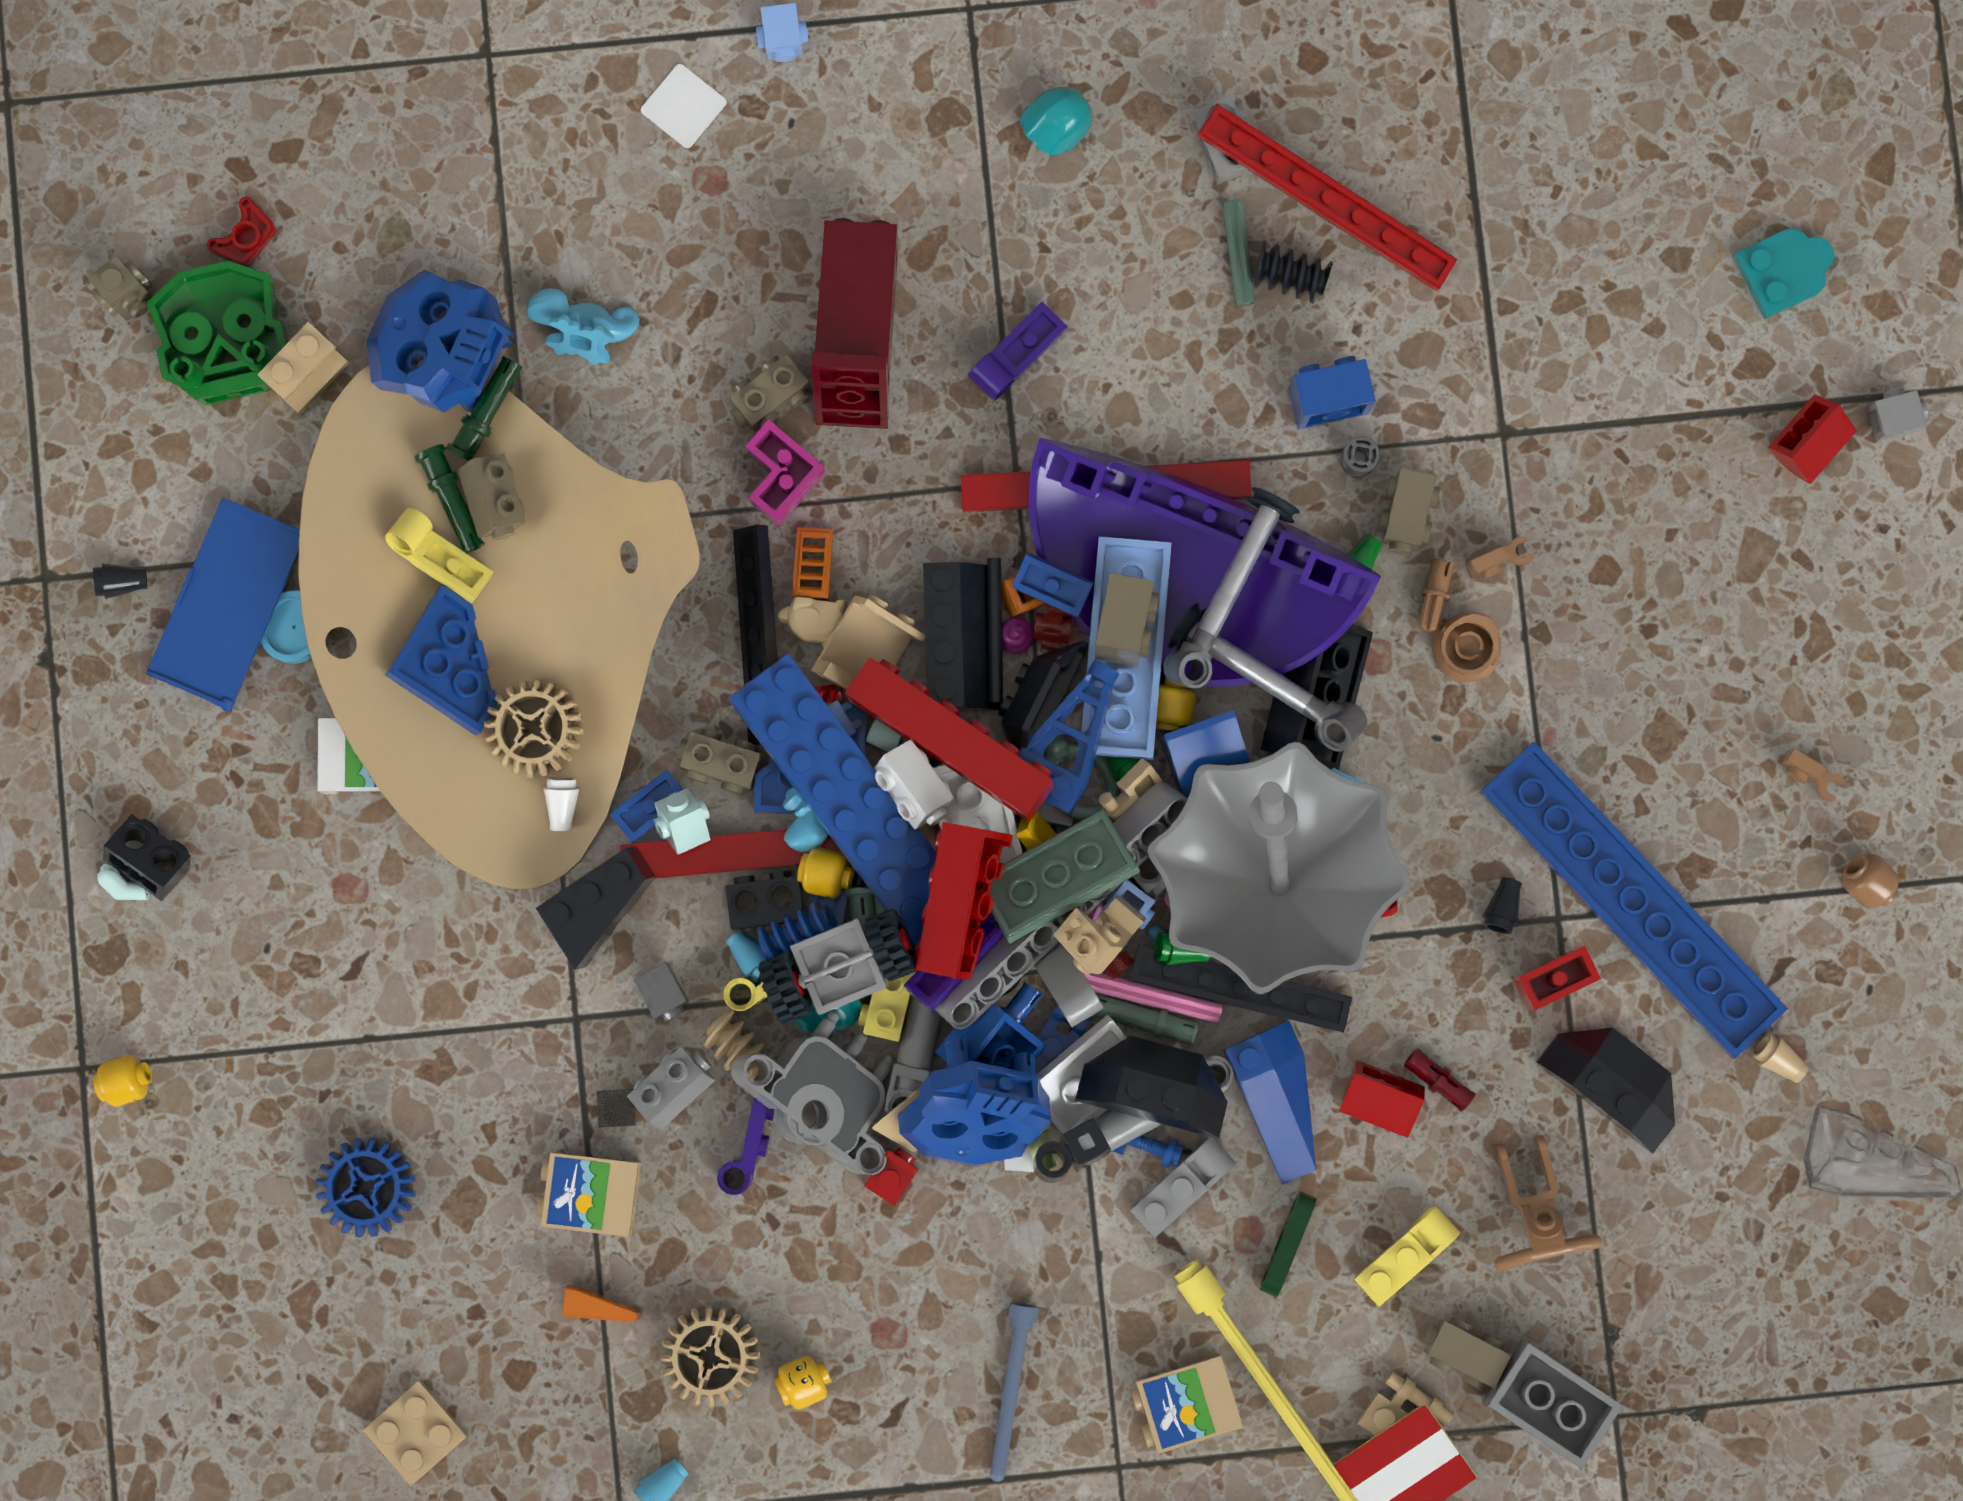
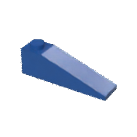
M1288 1020L1222 1050L1225 1058L1232 1065L1234 1078L1282 1185L1316 1170L1305 1056Z

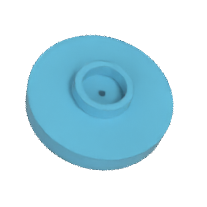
M296 590L281 594L261 640L263 648L270 656L289 664L302 663L311 659L301 611L300 591Z

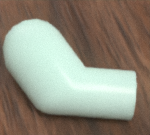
M108 863L101 866L100 872L97 874L99 885L114 899L148 900L149 892L135 882H126L120 875V872Z

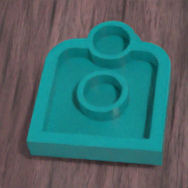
M1786 229L1736 252L1733 257L1765 320L1813 298L1824 288L1826 283L1824 271L1833 263L1834 250L1831 244L1823 238L1812 237L1808 239L1798 229Z

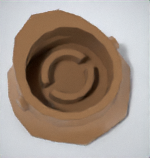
M1460 613L1445 621L1432 638L1437 669L1459 683L1488 677L1498 665L1501 655V638L1499 636V629L1490 616L1478 613Z

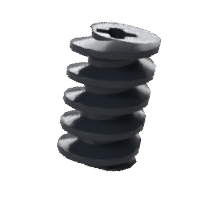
M1264 240L1254 271V285L1259 286L1267 278L1268 290L1272 291L1280 282L1283 295H1286L1292 287H1295L1296 299H1300L1308 291L1309 302L1313 304L1324 293L1333 262L1330 261L1323 270L1321 269V258L1316 257L1308 265L1307 253L1304 252L1295 261L1293 249L1291 248L1283 256H1280L1279 244H1275L1269 252H1266V241Z

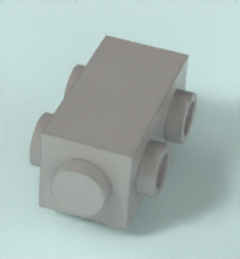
M681 1046L679 1049L666 1054L661 1061V1065L654 1072L640 1078L634 1085V1090L627 1097L648 1123L662 1130L715 1081L708 1071L711 1064L698 1050L692 1053Z

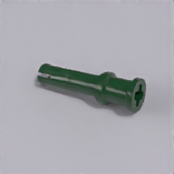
M502 356L499 365L470 416L466 414L465 417H462L461 422L463 425L453 443H448L446 449L467 461L476 458L475 454L482 441L492 433L490 432L492 428L489 425L520 370L523 369L521 365Z
M439 444L418 453L414 458L416 463H421L429 480L427 484L429 491L437 493L463 552L468 554L472 552V549L474 551L480 549L485 543L482 538H478L473 519L456 485L459 482V476L457 472H452L444 455L446 448L444 444Z

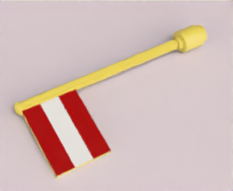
M1195 1259L1174 1275L1178 1282L1176 1287L1195 1314L1198 1315L1204 1312L1206 1316L1210 1315L1340 1501H1443L1477 1478V1475L1426 1403H1423L1333 1463L1223 1308L1224 1302L1222 1298L1226 1295V1292L1207 1265H1202L1198 1259Z

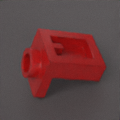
M898 1147L896 1152L890 1149L886 1151L884 1156L887 1158L884 1169L880 1173L871 1175L864 1185L893 1206L896 1205L919 1168L913 1165L917 1159L900 1147Z

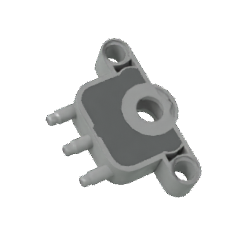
M830 1011L822 1019L811 1036H801L794 1039L786 1047L777 1062H774L764 1054H743L733 1061L731 1066L733 1080L768 1109H774V1121L777 1130L786 1140L799 1145H817L818 1148L854 1174L875 1175L884 1169L887 1158L884 1156L886 1152L879 1143L866 1134V1131L883 1107L885 1090L882 1082L891 1071L895 1059L887 1054L878 1062L874 1070L869 1072L856 1061V1058L863 1049V1045L867 1041V1037L864 1034L857 1033L844 1051L827 1038L836 1027V1022L840 1018L838 1013ZM752 1061L758 1067V1074L754 1080H751L747 1073V1068ZM808 1102H811L816 1110V1119L810 1127H807L802 1120V1110ZM864 1149L869 1153V1162L865 1167L860 1163V1154Z

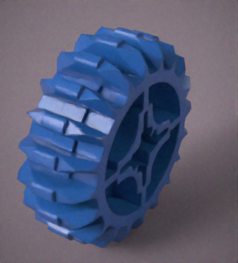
M374 1137L369 1138L366 1149L362 1138L354 1139V1151L348 1143L340 1144V1150L343 1157L332 1151L328 1156L335 1165L321 1164L320 1166L323 1172L329 1174L328 1178L316 1179L317 1185L326 1186V1192L317 1193L316 1198L318 1200L328 1198L329 1204L323 1206L320 1210L323 1214L334 1210L335 1214L330 1218L329 1223L336 1225L343 1219L344 1223L341 1227V1232L344 1234L348 1233L353 1225H355V1236L359 1238L363 1237L366 1226L371 1237L378 1236V1224H380L385 1232H390L392 1224L389 1218L396 1223H402L404 1218L398 1212V1209L400 1208L404 1211H411L412 1205L403 1200L404 1196L414 1197L417 1193L416 1190L406 1189V1183L415 1182L416 1176L409 1175L405 1177L403 1173L412 1164L410 1161L403 1162L400 1165L397 1163L403 1155V1151L400 1149L388 1155L391 1149V1143L385 1141L379 1150H377V1138ZM362 1156L375 1158L384 1163L388 1169L373 1175L368 1172L364 1165L361 1166L358 1158ZM348 1165L350 1168L348 1172L351 1177V1185L345 1192L339 1195V1178L344 1168ZM361 1179L364 1181L381 1179L373 1184L374 1189L370 1190L373 1192L371 1196L368 1193L351 1196L359 1191L358 1187L360 1185H363L359 1183ZM394 1179L393 1199L385 1210L382 1206L384 1202L381 1197V1190ZM360 1200L367 1206L368 1210H372L375 1217L363 1218L356 1216L346 1209L345 1205Z

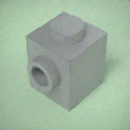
M1904 388L1894 389L1883 393V399L1874 401L1866 407L1876 442L1913 433L1927 425V405L1924 399H1919L1917 390L1905 393Z

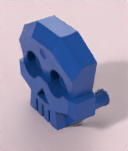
M422 270L387 295L366 340L371 383L383 391L408 394L420 404L442 412L460 404L467 412L472 413L477 404L476 399L479 400L482 395L481 391L501 348H507L512 343L506 337L514 339V332L506 326L501 316L497 299L485 288L463 280L450 283L427 270ZM446 311L445 316L440 318V315ZM424 359L422 365L417 367L419 361Z
M960 1037L948 1039L944 1044L947 1068L932 1071L919 1087L920 1096L898 1114L899 1133L925 1157L968 1166L1022 1157L1027 1144H1032L1039 1138L1051 1122L1050 1097L1043 1089L1038 1075H1036L1035 1056L1029 1053L1027 1062V1052H1019L1013 1055L1011 1058L1012 1070L969 1061L968 1041L963 1038L961 1040L962 1047H960Z

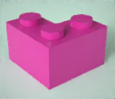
M768 419L745 446L747 454L769 472L767 477L748 498L752 506L779 528L826 473L824 466Z

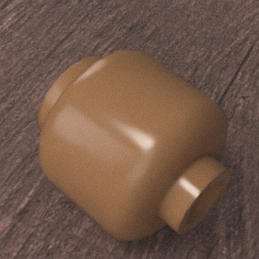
M1858 855L1846 865L1843 884L1844 888L1865 908L1886 906L1895 899L1899 885V876L1878 855Z

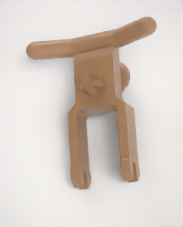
M1543 1135L1536 1136L1535 1144L1549 1192L1529 1197H1519L1504 1144L1496 1145V1154L1510 1204L1520 1209L1530 1248L1496 1258L1495 1267L1500 1271L1569 1253L1597 1249L1602 1245V1239L1597 1234L1564 1239L1562 1231L1564 1226L1563 1216L1556 1209L1553 1200L1559 1188Z

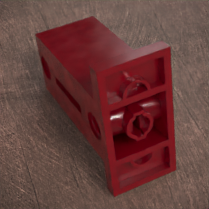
M837 218L833 221L824 220L816 341L811 363L816 425L888 429V398L898 264L897 224H890L884 220H874L870 223L854 222L847 218Z

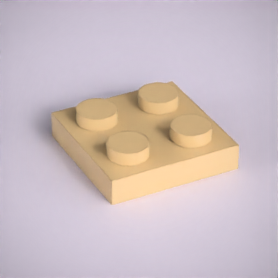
M421 1380L416 1382L362 1430L410 1487L469 1436Z

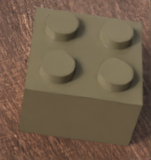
M1110 572L1095 643V659L1138 667L1140 657H1148L1152 629L1146 627L1148 622L1155 623L1160 593L1153 592L1154 581Z

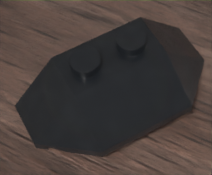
M1080 641L1035 656L1030 665L1023 662L1014 681L1020 686L1014 698L1009 695L1006 696L998 715L1004 717L1001 727L1007 742L1019 750L1022 747H1028L1031 737L1060 706L1088 649L1089 643Z
M1613 1027L1559 1033L1536 1061L1538 1065L1651 1154L1656 1151L1675 1126L1671 1073Z
M1131 1035L1084 1064L1075 1101L1217 1139L1220 1137L1228 1104L1202 1054Z

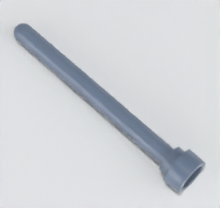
M1011 1302L1008 1318L1011 1319L1010 1326L1014 1327L990 1471V1477L995 1482H1000L1005 1477L1028 1329H1032L1033 1323H1037L1039 1307L1034 1305Z

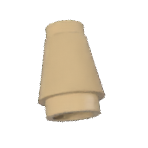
M1766 1033L1753 1048L1752 1057L1757 1060V1065L1795 1083L1800 1082L1808 1072L1809 1066L1804 1063L1780 1035L1773 1036L1771 1033Z

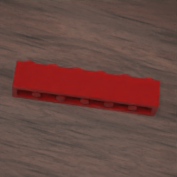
M869 657L845 691L848 701L907 741L911 739L916 747L1030 822L1054 787L1053 780L1049 777L1051 771L1035 760L1029 764L1018 757L1021 751L1006 740H1002L999 744L988 736L990 730L978 721L972 719L968 723L958 716L960 710L948 701L942 699L938 703L927 696L930 693L928 688L914 679L908 683L899 677L900 670L887 660L882 659L878 663Z

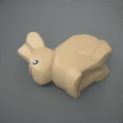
M794 597L790 607H784L779 610L777 619L781 623H787L791 632L802 641L819 643L824 649L847 609V601L837 600L829 602L814 600L813 598Z

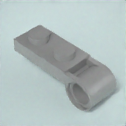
M1209 1136L1180 1165L1135 1204L1130 1211L1156 1238L1221 1179L1236 1162L1213 1137Z

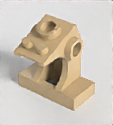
M1117 895L1095 922L1076 907L1053 936L1074 958L1073 963L1079 971L1086 975H1091V973L1099 975L1124 948L1131 936L1146 920V917L1120 895Z

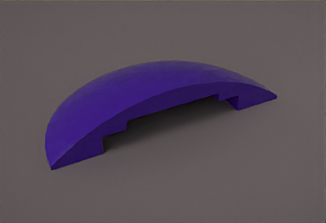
M1039 438L1029 481V517L1033 542L1038 557L1094 582L1079 617L1068 613L1087 636L1090 637L1099 537L1171 542L1160 678L1165 679V659L1172 651L1178 649L1175 646L1172 649L1168 647L1175 628L1185 613L1195 603H1199L1200 611H1203L1205 608L1207 609L1258 509L1203 486L1144 465L1087 448ZM1278 519L1218 635L1279 674H1285L1324 652L1347 631L1372 597L1381 575L1324 541ZM1212 657L1210 661L1212 664V675L1204 686H1239L1253 682ZM1190 661L1185 665V676H1188L1191 672Z

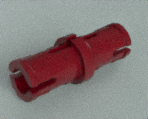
M1419 1048L1411 1053L1403 1065L1429 1085L1428 1090L1433 1094L1439 1093L1458 1108L1460 1112L1468 1107L1476 1095L1475 1092L1451 1075L1452 1071L1446 1066L1442 1068Z

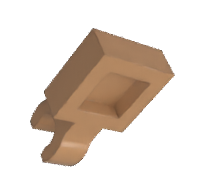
M1515 538L1506 546L1470 560L1466 568L1471 579L1479 575L1482 576L1483 580L1489 579L1503 572L1501 566L1507 562L1517 566H1524L1534 559L1533 554L1520 557L1516 553V547L1527 541L1526 538Z
M1796 748L1787 751L1779 763L1787 768L1785 773L1795 781L1805 784L1806 781L1809 783L1813 782L1816 785L1818 796L1826 802H1833L1836 799L1834 795L1827 791L1828 782H1834L1838 786H1843L1846 783L1842 776L1825 770L1826 767Z

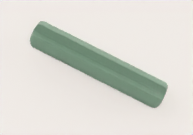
M1229 200L1224 202L1223 212L1235 304L1237 306H1247L1254 303L1255 294L1243 202L1241 200Z

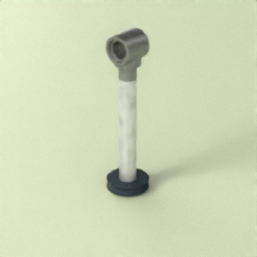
M1251 488L1254 495L1246 498L1252 505L1258 508V511L1190 642L1183 641L1180 649L1172 651L1166 657L1164 674L1171 683L1195 689L1201 688L1210 680L1212 675V664L1210 661L1213 656L1209 651L1278 519L1288 523H1295L1292 516L1295 513H1300L1295 506L1286 500L1263 489ZM1190 661L1191 672L1188 676H1185L1184 668L1186 663Z
M1199 603L1191 606L1175 628L1168 644L1169 649H1172L1174 646L1180 649L1183 641L1190 642L1206 608L1200 611ZM1217 636L1209 651L1213 658L1314 721L1319 738L1328 749L1339 752L1346 750L1366 729L1367 717L1358 705L1351 702L1337 704L1334 701L1327 704L1223 637Z

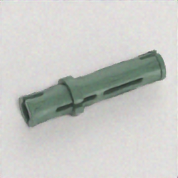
M1096 993L1104 1009L1092 1016L1104 1018L1108 1015L1116 1023L1154 1033L1153 1037L1161 1038V1036L1190 1045L1194 1044L1199 1026L1198 1022L1169 1015L1167 1010L1161 1009V1012Z

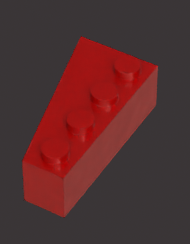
M943 822L942 829L936 837L937 856L935 866L929 874L930 894L928 903L922 912L923 931L921 940L915 949V960L917 961L915 970L955 979L971 980L984 937L983 929L979 928L980 923L991 913L994 900L991 898L990 889L995 878L1001 879L1005 865L999 862L1003 846L1010 848L1013 835Z

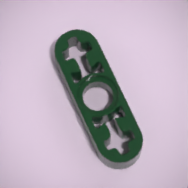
M1302 1191L1297 1193L1259 1287L1260 1291L1274 1297L1279 1295L1317 1201L1316 1197Z

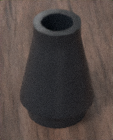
M102 563V567H93L95 596H105V599H109L133 591L148 589L146 567L135 568Z
M1501 878L1498 888L1482 915L1485 918L1484 927L1494 932L1511 934L1513 927L1518 926L1521 882L1512 878Z

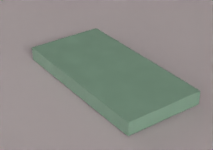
M1102 809L1004 863L1005 866L1001 879L995 878L990 889L991 898L994 900L991 912L1010 944L1136 875L1140 870L1106 811Z

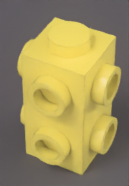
M915 972L892 982L887 980L889 985L887 988L872 993L870 1005L862 1004L858 1025L864 1026L863 1034L900 1042L911 995L903 985Z

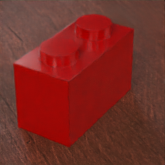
M1585 946L1577 947L1512 978L1528 1012L1536 1011L1601 979Z

